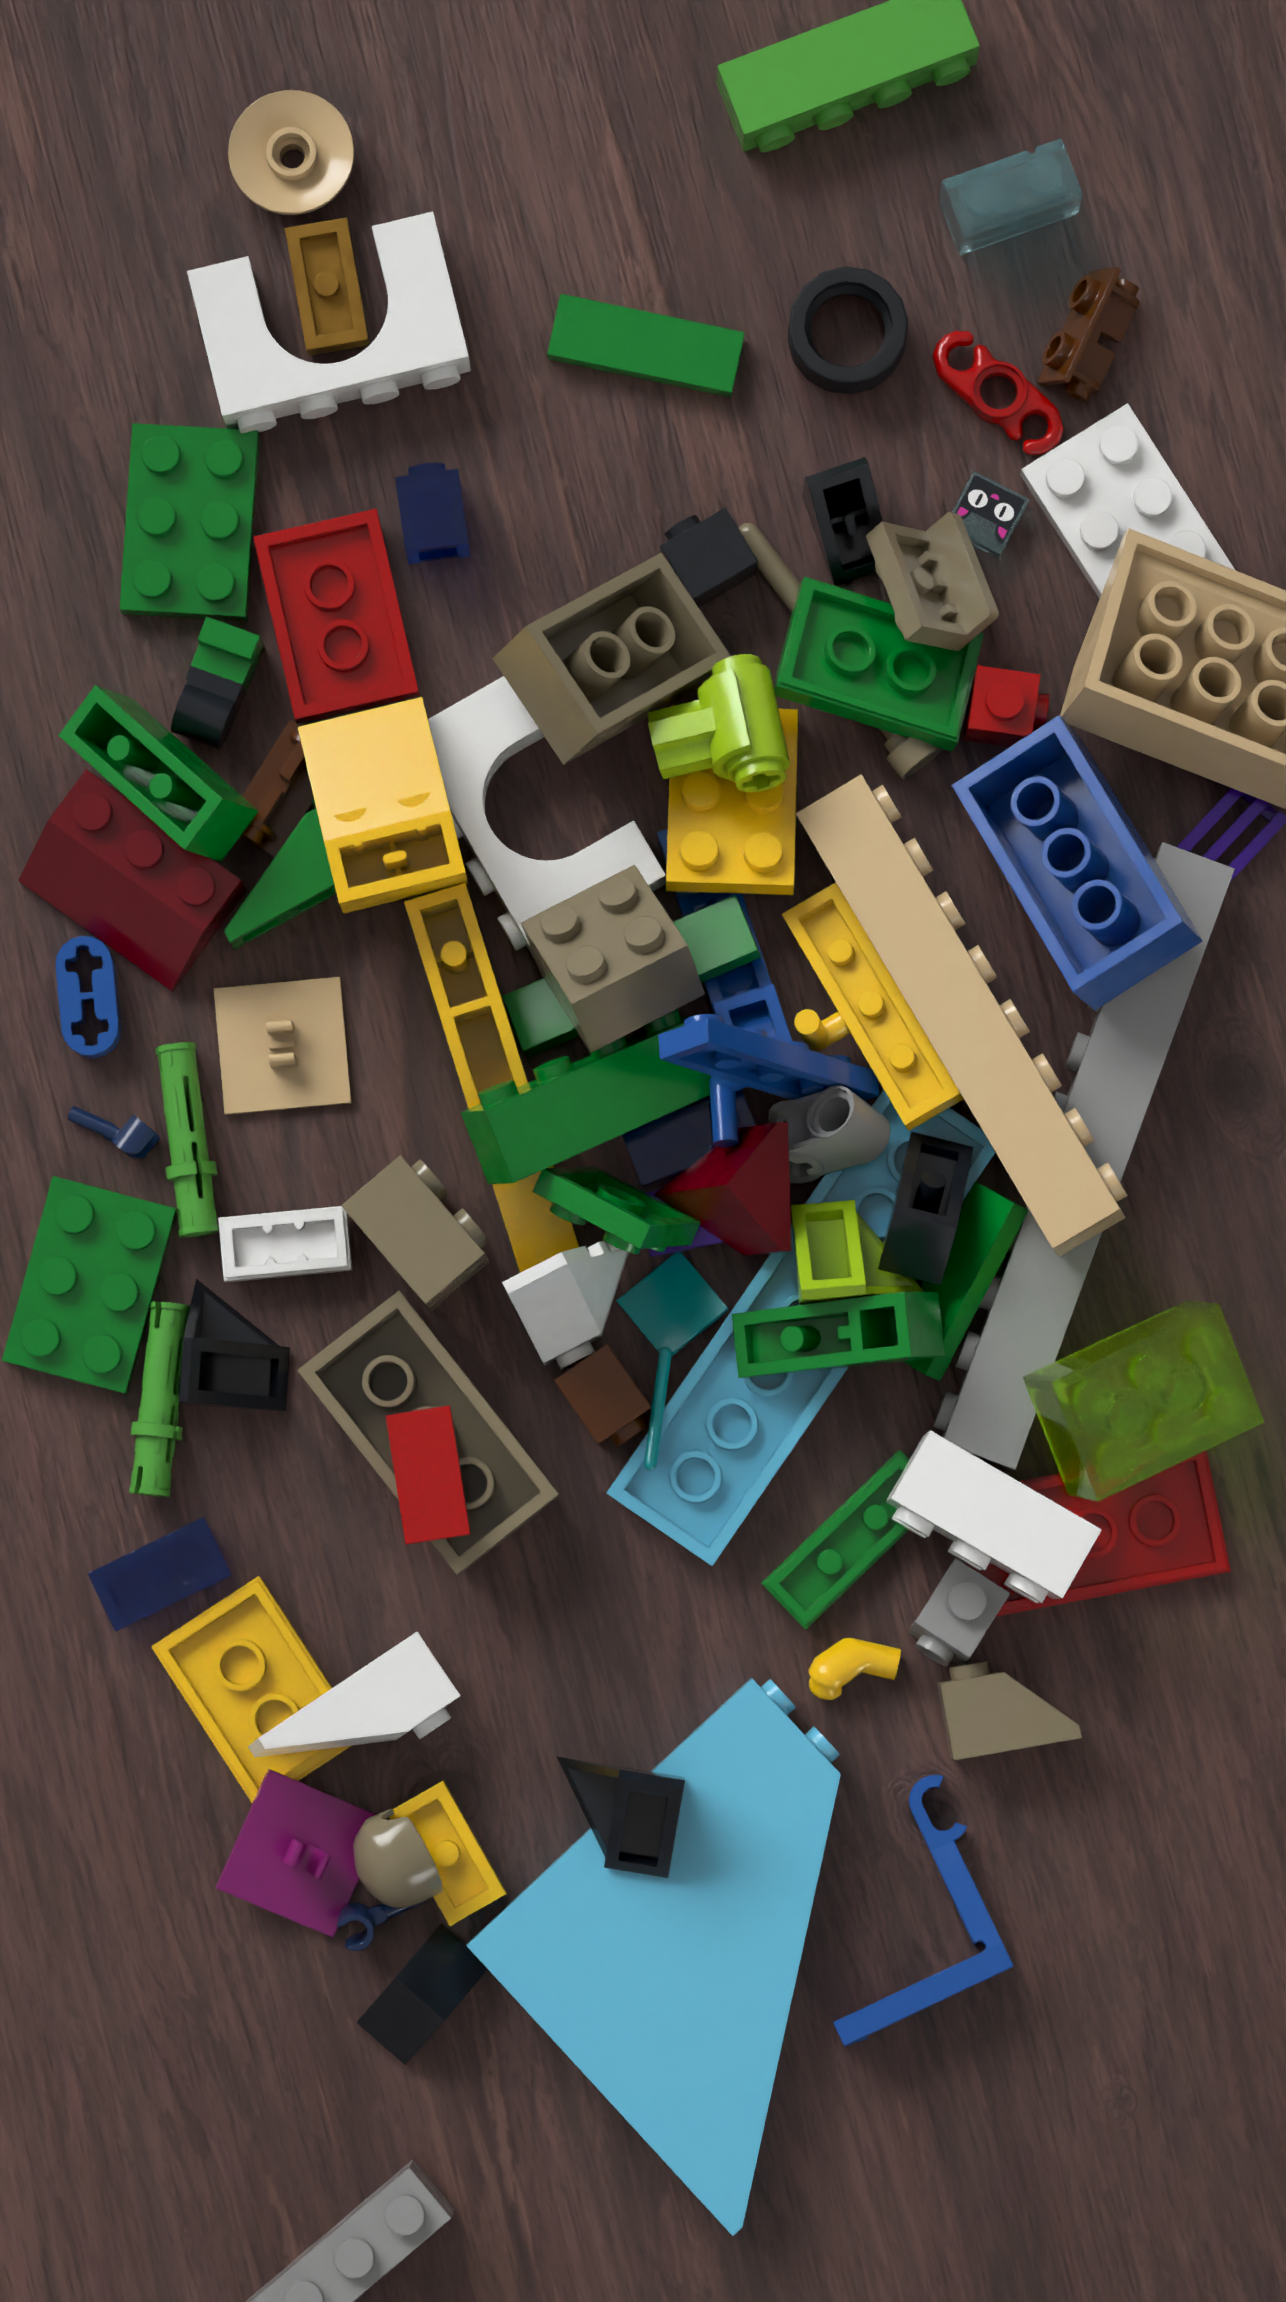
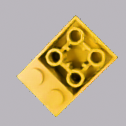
M422 697L298 727L339 905L343 914L468 883Z

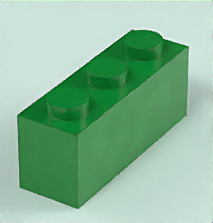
M95 685L58 735L184 850L222 861L259 812L130 697Z

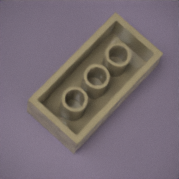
M397 1291L297 1370L397 1499L398 1493L385 1415L447 1405L451 1406L471 1535L434 1540L431 1543L456 1575H461L560 1497V1494L400 1291Z

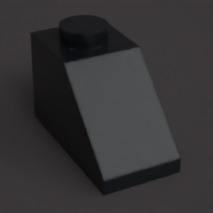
M911 1131L878 1267L879 1270L899 1274L909 1279H918L941 1285L958 1226L973 1152L972 1146Z

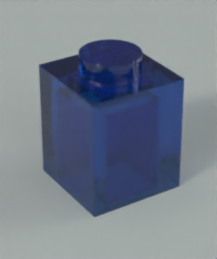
M424 463L408 468L407 476L395 477L408 564L471 556L459 470H446L444 463Z

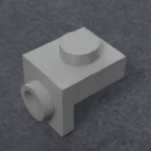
M955 1558L921 1613L914 1620L908 1633L918 1639L915 1647L934 1662L943 1666H948L951 1661L959 1666L963 1665L973 1654L1010 1593Z

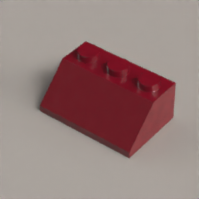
M85 769L47 821L18 880L25 887L171 992L175 990L247 891L243 882L213 859L184 850L128 798L87 769Z

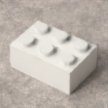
M931 1430L922 1437L886 1500V1503L897 1508L892 1520L923 1538L929 1537L932 1530H935L953 1541L948 1550L950 1554L980 1571L982 1569L986 1570L989 1563L1009 1573L1004 1583L1005 1586L1035 1603H1043L1046 1596L1052 1599L1064 1597L1101 1532L1100 1528Z

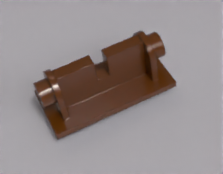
M1112 267L1089 271L1088 274L1084 275L1076 283L1069 296L1068 306L1071 308V311L1061 331L1054 334L1043 352L1042 363L1045 366L1037 381L1039 385L1068 383L1064 390L1065 394L1081 402H1087L1090 394H1097L1115 356L1114 352L1097 343L1100 334L1114 343H1120L1140 304L1136 298L1139 287L1128 280L1118 278L1121 269Z
M291 719L242 795L259 812L240 837L274 858L303 816L308 812L314 799L298 727L301 725Z

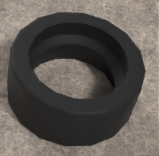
M844 266L822 272L803 286L791 307L787 340L793 362L808 381L828 392L851 395L873 389L892 375L904 354L908 318L903 300L887 280L872 271ZM845 294L860 296L872 303L882 315L885 326L884 342L877 354L866 363L852 367L835 365L824 359L814 347L810 334L812 318L818 308L830 298Z

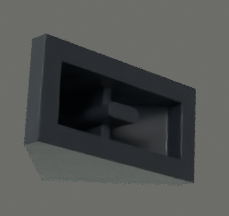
M863 457L805 477L802 497L834 586L876 572L875 560L866 535L881 523L883 519L866 458Z
M441 1923L356 2023L406 2065L448 2018L486 1972L487 1968L462 1940Z

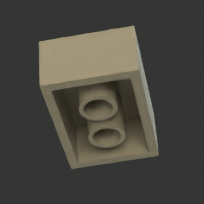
M661 552L525 626L492 659L564 765L647 718V712L663 709L693 692L712 676L711 670L715 663L731 655Z

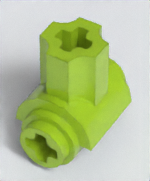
M740 654L720 660L712 667V676L698 688V700L647 712L651 741L663 780L712 768L718 777L735 782L738 790L759 792L774 788L786 779L785 771L789 768L790 760L770 669L762 664L758 656Z

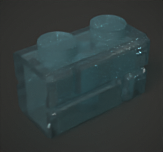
M1061 138L1037 146L1033 154L1026 150L942 180L939 193L940 206L960 256L1077 215L1083 198L1080 185Z

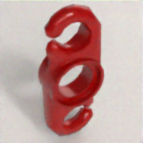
M956 330L944 335L936 343L932 358L937 375L972 408L980 419L991 424H998L1003 427L1011 440L1018 441L1022 438V424L1025 418L1029 415H1040L1047 421V433L1038 440H1025L1023 451L1028 455H1042L1057 446L1061 441L1064 431L1059 410L1024 377L1023 373L1016 366L994 359L989 349L979 344L974 348V362L972 366L967 370L958 371L950 366L948 360L949 353L957 346H970L973 343L974 336L969 331ZM991 377H1004L1014 385L1016 399L1007 408L994 409L986 405L982 400L980 387L984 381Z

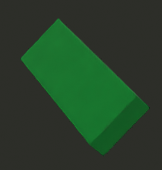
M560 294L547 359L732 398L745 332Z
M974 1182L961 1207L957 1230L941 1285L923 1281L920 1286L924 1292H938L945 1356L903 1362L924 1375L941 1381L1029 1211L1028 1209L992 1189Z
M898 1450L761 1582L805 1630L909 1531L892 1520L897 1508L886 1503L888 1496L909 1462V1459L901 1450Z

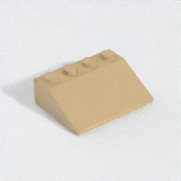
M1128 528L1121 541L1075 662L1060 716L1069 725L1286 809V590Z

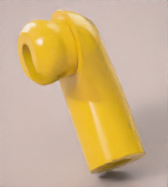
M855 1638L841 1639L814 1658L809 1668V1689L816 1697L822 1700H833L841 1695L842 1686L860 1673L895 1680L901 1649Z

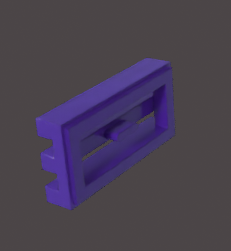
M1233 788L1224 795L1177 846V848L1190 852L1241 797L1250 806L1202 856L1216 861L1260 814L1268 824L1228 865L1235 868L1231 881L1286 823V816L1281 811L1277 812L1269 802Z

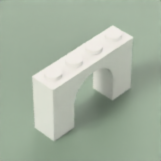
M433 211L372 226L388 294L387 315L383 327L375 340L361 353L341 362L320 364L304 361L285 351L274 340L266 326L249 256L187 271L221 414L227 429L239 428L241 434L254 430L262 432L277 425V418L297 413L301 414L302 419L320 418L338 410V403L362 398L363 404L382 403L399 396L398 389L423 383L425 389L429 390L444 388L461 380L460 374L471 371L469 355Z
M504 676L428 719L457 839L463 836L475 856L474 859L465 864L482 894L486 896L495 891L507 913L497 919L516 951L527 946L534 958L521 922L633 865H636L652 891L666 884V875L635 821L628 823L578 853L558 860H535L521 856L506 847L496 837L485 816V798L489 784L498 768L508 758L544 737Z

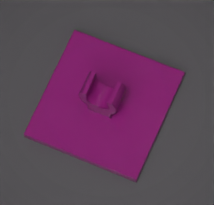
M268 1768L215 1888L330 1937H334L337 1930L338 1916L341 1910L348 1905L359 1880L354 1862V1839L366 1819L377 1814Z

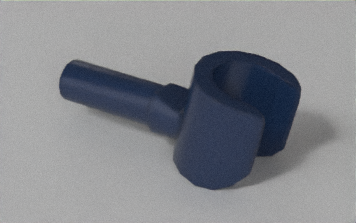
M73 1106L68 1114L69 1121L102 1135L103 1138L114 1143L133 1159L144 1158L160 1139L157 1133L134 1114L121 1129L117 1128L113 1123L76 1106Z
M425 1901L407 1908H394L385 1904H378L369 1908L365 1904L357 1902L346 1905L338 1916L337 1927L356 1920L362 1922L366 1929L347 1938L345 1948L351 1951L363 1950L372 1942L375 1927L388 1922L390 1918L425 1903Z

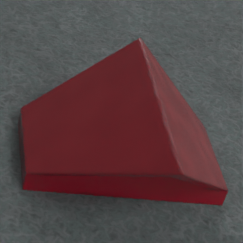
M774 1122L739 1128L738 1145L726 1148H713L653 1194L673 1208L700 1221L702 1228L743 1255L790 1252L791 1214L788 1122Z

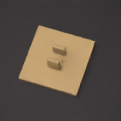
M340 977L214 988L225 1115L352 1103Z

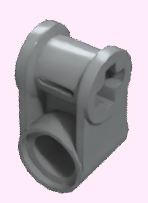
M841 1085L831 1086L821 1092L796 1100L781 1101L774 1104L769 1110V1123L788 1122L790 1183L811 1182L828 1173L855 1165L867 1164L875 1160L884 1151L889 1142L890 1124L885 1116L851 1090Z

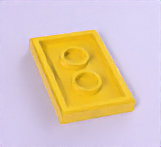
M261 1576L248 1582L151 1646L251 1803H253L268 1768L299 1781L351 1747L344 1746L263 1757H254L248 1748L256 1739L333 1688Z

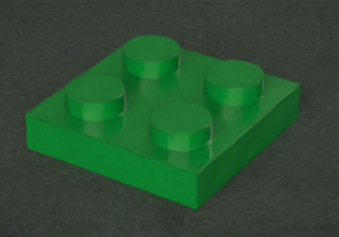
M596 1166L546 1168L541 1171L532 1191L552 1202L549 1210L556 1216L577 1225H585L588 1221L606 1231L603 1239L607 1243L633 1254H639L640 1249L649 1248L658 1252H664L666 1247L691 1245L701 1223Z

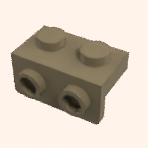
M947 512L927 531L882 521L866 535L875 560L876 572L884 583L895 612V622L903 633L905 641L959 651L998 618L999 611L960 514Z

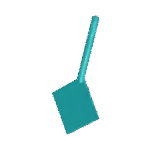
M682 1252L673 1254L616 1300L659 1352L644 1467L649 1471L654 1470L657 1466L671 1357L729 1311L728 1307Z

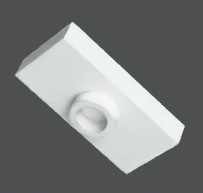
M342 1206L218 1218L223 1277L226 1283L353 1271L348 1214Z

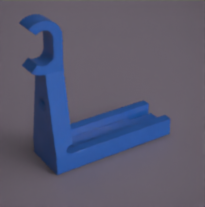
M929 1775L920 1779L910 1792L909 1807L973 1945L982 1943L985 1946V1950L834 2021L833 2023L844 2047L868 2040L867 2036L1014 1967L954 1842L965 1833L967 1826L955 1822L954 1826L949 1830H937L933 1827L922 1804V1797L925 1792L930 1789L940 1788L944 1777L942 1775Z

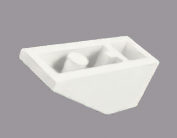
M415 1632L256 1739L248 1748L254 1757L392 1741L397 1740L412 1729L420 1740L451 1719L445 1707L460 1697V1694L419 1633Z

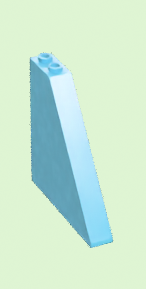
M750 1678L651 1771L685 1778L668 1878L604 1868L605 1856L590 1828L466 1945L732 2236L743 2227L841 1776L839 1771L831 1764L840 1755L839 1752L814 1726L805 1735L787 1716L796 1706L771 1679L760 1687Z

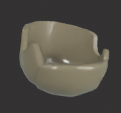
M388 1809L366 1819L357 1833L353 1844L355 1869L366 1891L377 1900L390 1907L407 1908L441 1893L443 1890L442 1881L435 1862L412 1821L408 1817L386 1820L395 1814L393 1809Z

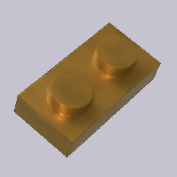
M347 217L285 228L307 355L311 356L368 346L369 339Z

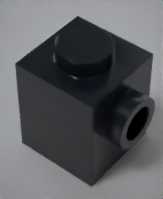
M726 507L703 521H700L697 515L680 521L664 534L668 541L660 545V553L662 552L698 608L757 574L758 560Z

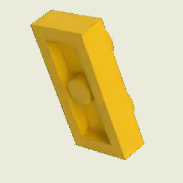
M444 1780L393 1809L395 1814L391 1815L389 1819L408 1817L414 1824L435 1862L442 1881L443 1890L433 1897L449 1926L507 1894Z

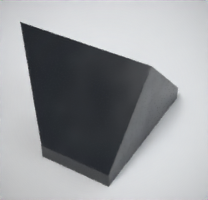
M198 1279L195 1281L183 1337L179 1402L190 1406L286 1411L290 1347L278 1345Z
M556 1756L605 1856L604 1868L668 1878L685 1778Z

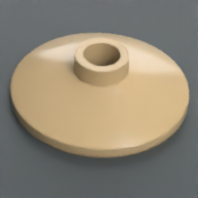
M283 90L259 98L240 115L230 135L228 159L236 184L253 203L273 213L300 215L325 206L341 192L352 171L354 144L347 122L331 103L309 92ZM289 150H298L304 154L305 158L299 167L288 168L281 163L282 156Z

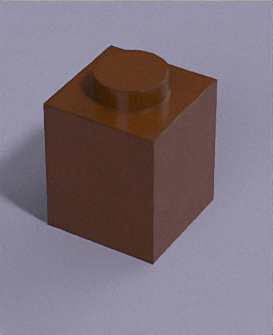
M608 1344L554 1380L599 1446L610 1439L614 1446L618 1448L648 1427L641 1416L649 1412L651 1406Z

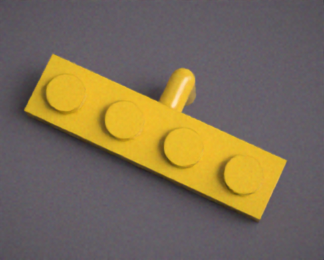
M835 882L782 913L784 920L838 1012L822 1021L818 1014L811 1009L802 1010L796 1015L794 1025L804 1043L809 1045V1049L821 1051L845 1036L852 1034L908 1131L962 1101L964 1098L837 883Z

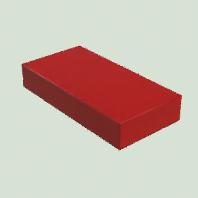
M447 1405L385 1415L405 1545L471 1535L451 1406Z

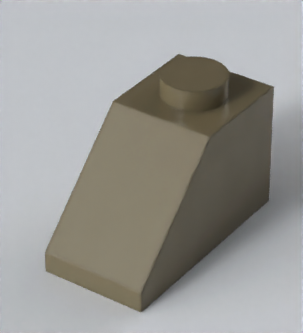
M987 1661L950 1667L951 1680L937 1682L950 1759L952 1760L1082 1738L1079 1724L1005 1672L989 1673Z

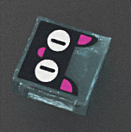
M973 471L952 513L961 515L973 546L1000 559L1030 499Z

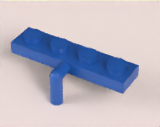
M694 1015L685 1019L684 1026L658 1035L660 1060L711 1075L709 1088L713 1145L716 1147L726 1148L739 1144L736 1091L747 1087L790 1100H796L821 1092L831 1086L839 1085L848 1088L864 1101L879 1096V1082L873 1070L852 1064L849 1057L843 1055H824L809 1050V1045L803 1042H783L768 1037L767 1032L763 1029L739 1028L724 1023L723 1017L719 1015Z

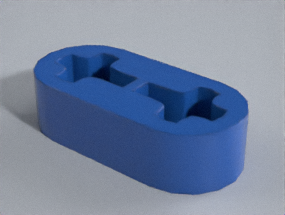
M90 936L75 937L67 941L56 956L55 968L61 1031L64 1041L75 1053L85 1058L96 1059L106 1056L113 1051L121 1038L122 1026L116 964L113 954L100 940ZM89 949L94 959L103 961L102 969L92 971L93 992L83 993L82 979L78 973L69 972V963L79 961L80 951ZM94 1002L97 1019L100 1022L109 1024L108 1032L98 1034V1044L88 1046L87 1040L82 1035H75L74 1033L75 1026L85 1023L84 1003Z

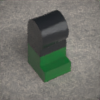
M206 616L198 637L199 644L186 676L187 683L180 695L173 715L171 732L220 749L229 735L265 646L259 635Z

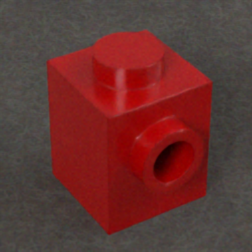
M977 665L972 681L964 741L1011 747L1031 734L1033 730L1035 731L1046 724L1050 694L1038 693L1041 674Z

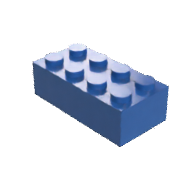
M1060 715L952 785L1071 990L1094 1011L1203 942L1082 738Z

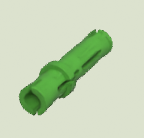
M195 1042L171 1043L155 1048V1053L158 1056L164 1103L163 1109L171 1166L165 1168L167 1181L174 1182L179 1222L178 1234L179 1237L183 1238L205 1236L219 1232L212 1177L218 1174L216 1161H209L204 1109L195 1051L197 1046Z
M153 1301L150 1303V1325L148 1343L146 1344L138 1422H132L131 1435L136 1436L129 1493L168 1498L171 1494V1471L175 1443L182 1440L183 1428L177 1425L183 1337L190 1306Z

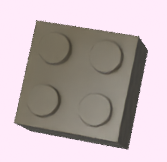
M636 865L521 922L540 973L590 1053L705 995L687 943Z
M400 1155L341 1206L430 1311H433L489 1263L482 1248L490 1241L463 1208L452 1215L441 1203L440 1200L448 1192L421 1159L410 1167Z

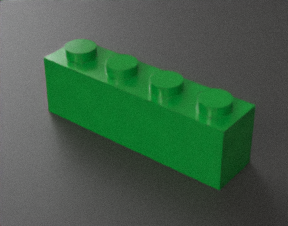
M675 1009L644 1025V1032L628 1039L623 1036L590 1053V1056L571 1063L570 1057L564 1056L534 1068L533 1072L536 1079L522 1086L516 1087L515 1081L509 1080L479 1092L478 1097L481 1104L460 1113L488 1184L515 1183L709 1096V1080L711 1075L660 1060L658 1035L684 1026L685 1019L694 1015L680 1017L678 1009Z

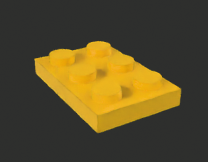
M778 709L790 760L789 768L785 771L786 779L780 785L765 791L744 792L736 788L735 782L718 777L712 768L669 778L666 891L794 894L798 709Z

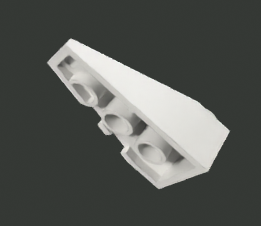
M604 1240L588 1247V1249L586 1246L560 1252L502 1282L544 1366L556 1360L560 1369L563 1370L584 1360L595 1352L590 1342L602 1336L629 1252L618 1249Z

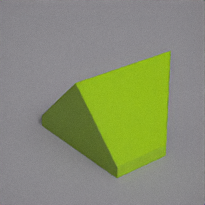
M855 1200L791 1205L799 1305L897 1292H924L914 1279L878 1269L884 1243L858 1214Z

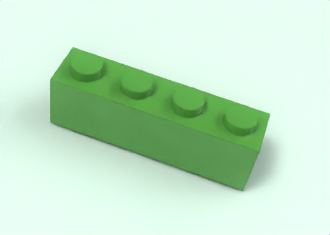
M889 0L717 65L716 84L743 152L759 147L760 152H770L792 142L795 139L794 133L817 125L819 130H828L840 126L854 116L852 111L876 103L878 108L896 105L912 95V88L934 81L936 86H945L961 80L971 72L970 67L976 65L980 45L962 0Z

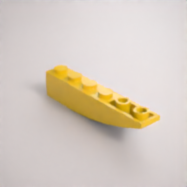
M466 883L404 901L468 1109L481 1104L478 1093L489 1087L509 1080H514L516 1087L528 1083ZM541 1171L515 1183L492 1184L520 1273L560 1252L579 1247L572 1223L553 1214L549 1210L552 1202L532 1192Z

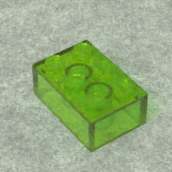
M1187 1300L1023 1376L1068 1495L1097 1502L1264 1423L1221 1307L1217 1303Z

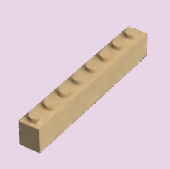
M861 774L797 812L798 819L1058 1257L1125 1219L1126 1217L1117 1202L1128 1195L1109 1163L1096 1169L1084 1148L1094 1142V1138L1076 1108L1064 1114L1052 1095V1092L1062 1087L1044 1054L1042 1053L1031 1059L1019 1038L1030 1032L1011 999L999 1005L987 984L998 977L979 945L967 951L955 930L966 923L947 891L935 897L923 877L934 870L915 838L904 844L902 843L892 826V823L902 818L885 787L881 785L872 791Z

